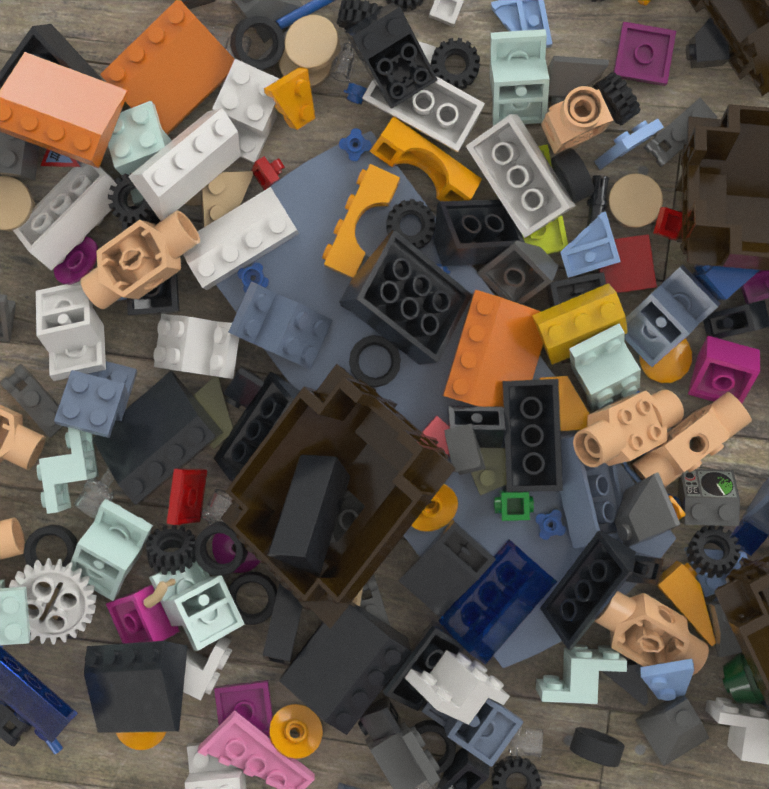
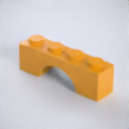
M394 116L370 150L372 154L391 167L404 163L422 169L432 179L436 188V199L439 201L471 200L482 180L478 175Z
M372 164L369 165L367 170L362 169L356 182L360 187L356 195L351 194L345 205L348 213L344 220L339 219L333 234H336L337 237L333 245L328 243L322 255V259H325V267L350 279L356 275L366 257V253L359 246L355 237L357 222L366 211L380 206L389 207L400 183V177Z

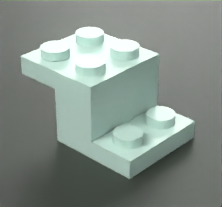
M545 29L490 33L489 78L493 97V126L510 114H518L523 124L543 122L548 109L549 74L545 60L547 40Z
M148 101L120 113L108 146L115 169L121 175L125 173L130 175V173L137 170L172 140L161 127L155 104L152 101ZM133 189L131 191L133 203L135 205H142L144 197L138 189Z
M620 324L569 349L571 368L587 394V404L592 412L613 403V401L622 396L633 395L640 388L641 369L624 342L625 332Z
M68 427L65 440L72 454L39 459L40 464L37 465V476L43 483L44 491L41 492V503L43 508H46L47 514L71 508L68 489L69 482L99 477L92 433Z
M105 499L99 507L94 523L77 543L71 560V570L76 571L81 568L80 577H90L87 585H94V591L114 601L125 577L140 558L153 525L128 512L118 504Z
M197 561L192 563L190 569L185 567V572L183 573L177 570L176 575H171V571H168L167 575H163L162 571L149 577L154 589H156L161 581L167 582L170 579H175V585L167 587V591L160 602L171 626H183L194 651L204 648L245 625L222 575L210 577L209 573L205 572L198 565Z
M5 579L0 580V645L27 644L31 640L27 588H5Z
M576 644L572 650L564 648L563 680H559L558 676L544 675L543 679H536V691L542 702L597 704L599 671L627 672V660L608 645H600L598 649H588V646L583 644Z

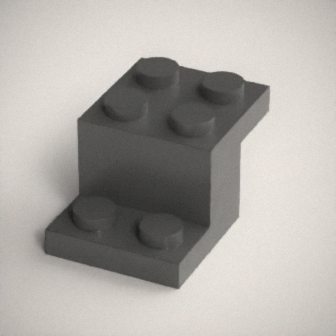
M402 722L401 732L375 741L371 737L365 739L371 753L393 789H413L426 780L432 786L440 780L436 773L440 770V767L428 749L422 750V747L426 744L414 725L409 728L405 722Z

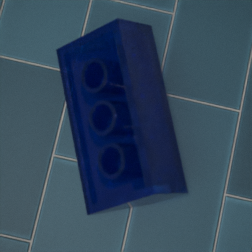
M510 539L494 556L496 560L452 604L438 621L469 654L484 664H487L558 582Z
M0 645V704L4 706L8 704L15 710L14 715L18 720L25 724L27 722L35 728V734L43 741L49 740L52 743L76 717L78 712Z

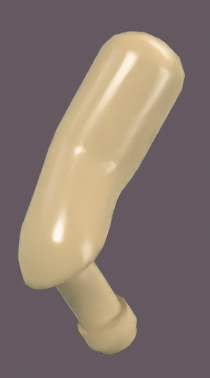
M175 579L159 582L154 593L144 599V606L152 608L164 597L167 587L175 585Z

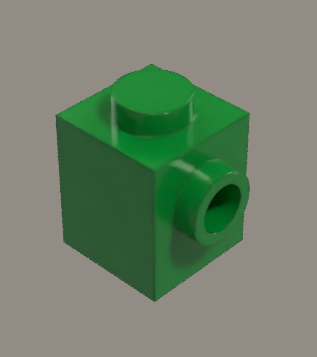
M498 490L499 497H494V513L499 514V518L502 521L530 520V513L534 512L533 496H529V492Z

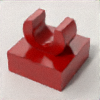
M264 156L255 161L251 171H253V175L263 190H266L280 179L278 175L282 173L281 170L285 166L279 158L269 163Z
M660 207L653 234L676 241V237L682 227V212L667 207Z

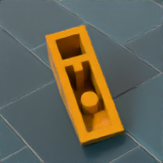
M676 560L660 574L658 585L656 586L682 616L687 618V621L705 642L713 646L716 641L701 584L695 578L698 574L688 563L683 565Z

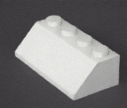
M438 77L436 82L392 109L373 80L362 98L456 152L460 150L485 105L480 100Z
M223 108L208 111L128 177L160 221H162L183 206L241 156L238 131Z
M510 114L466 145L524 238L576 206L518 114Z
M79 161L82 167H73L33 208L28 221L21 227L13 230L26 249L50 270L56 265L61 264L65 260L66 255L75 246L81 244L85 236L95 226H98L112 210L108 204L113 203V201L108 199V194L113 195L114 191L109 190L110 186H117V184L101 166L96 168Z
M269 187L199 230L200 243L183 255L201 287L208 290L299 233L275 193Z

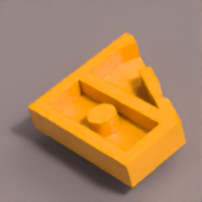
M299 67L264 88V93L272 97L276 102L275 108L279 113L283 114L284 120L290 128L298 130L315 119L308 69Z
M568 376L539 378V380L559 379L561 431L582 430L588 427L587 415H589V412Z

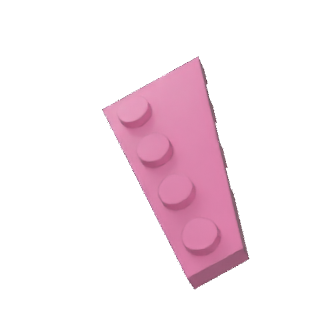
M236 711L198 746V753L207 756V754L218 758V762L226 766L230 764L242 769L243 773L248 776H258L266 780V784L277 789H306L315 780V774L297 759L288 758L280 754L268 736Z

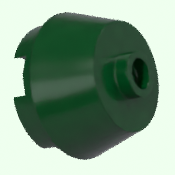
M743 652L737 654L723 665L725 676L722 678L727 693H731L735 702L738 704H762V701L765 699Z

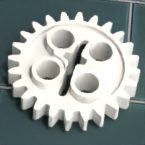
M47 558L46 564L42 566L40 561L36 560L34 569L27 564L25 565L24 573L18 571L15 576L16 580H11L9 588L26 587L28 605L33 604L38 607L36 610L28 608L31 641L36 636H40L41 644L45 642L46 638H50L52 644H55L57 637H60L65 643L68 634L76 638L78 630L84 632L86 623H91V614L95 613L96 608L94 603H96L97 595L92 594L95 587L94 585H87L89 576L80 577L81 568L76 571L71 570V562L66 567H63L61 559L57 561L56 565H52L50 558ZM39 582H47L50 584V587H42L39 585ZM62 582L63 585L57 593L56 600L52 602L45 619L41 621L39 618L42 616L46 604L50 601L57 584ZM71 593L75 595V598L69 599L64 594ZM52 616H60L63 620H55Z

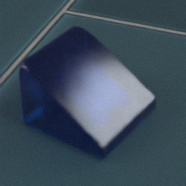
M741 519L739 526L736 527L730 538L732 539L736 536L738 541L735 545H740V550L752 556L769 534L750 522Z

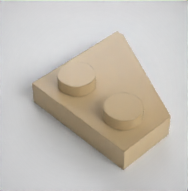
M253 171L221 172L201 189L203 228L241 205L252 179Z

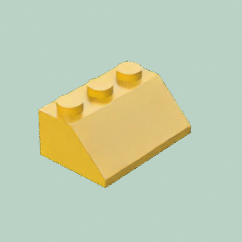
M609 283L532 315L552 365L570 358L569 349L617 324H620L625 334L628 333L626 316L619 297Z

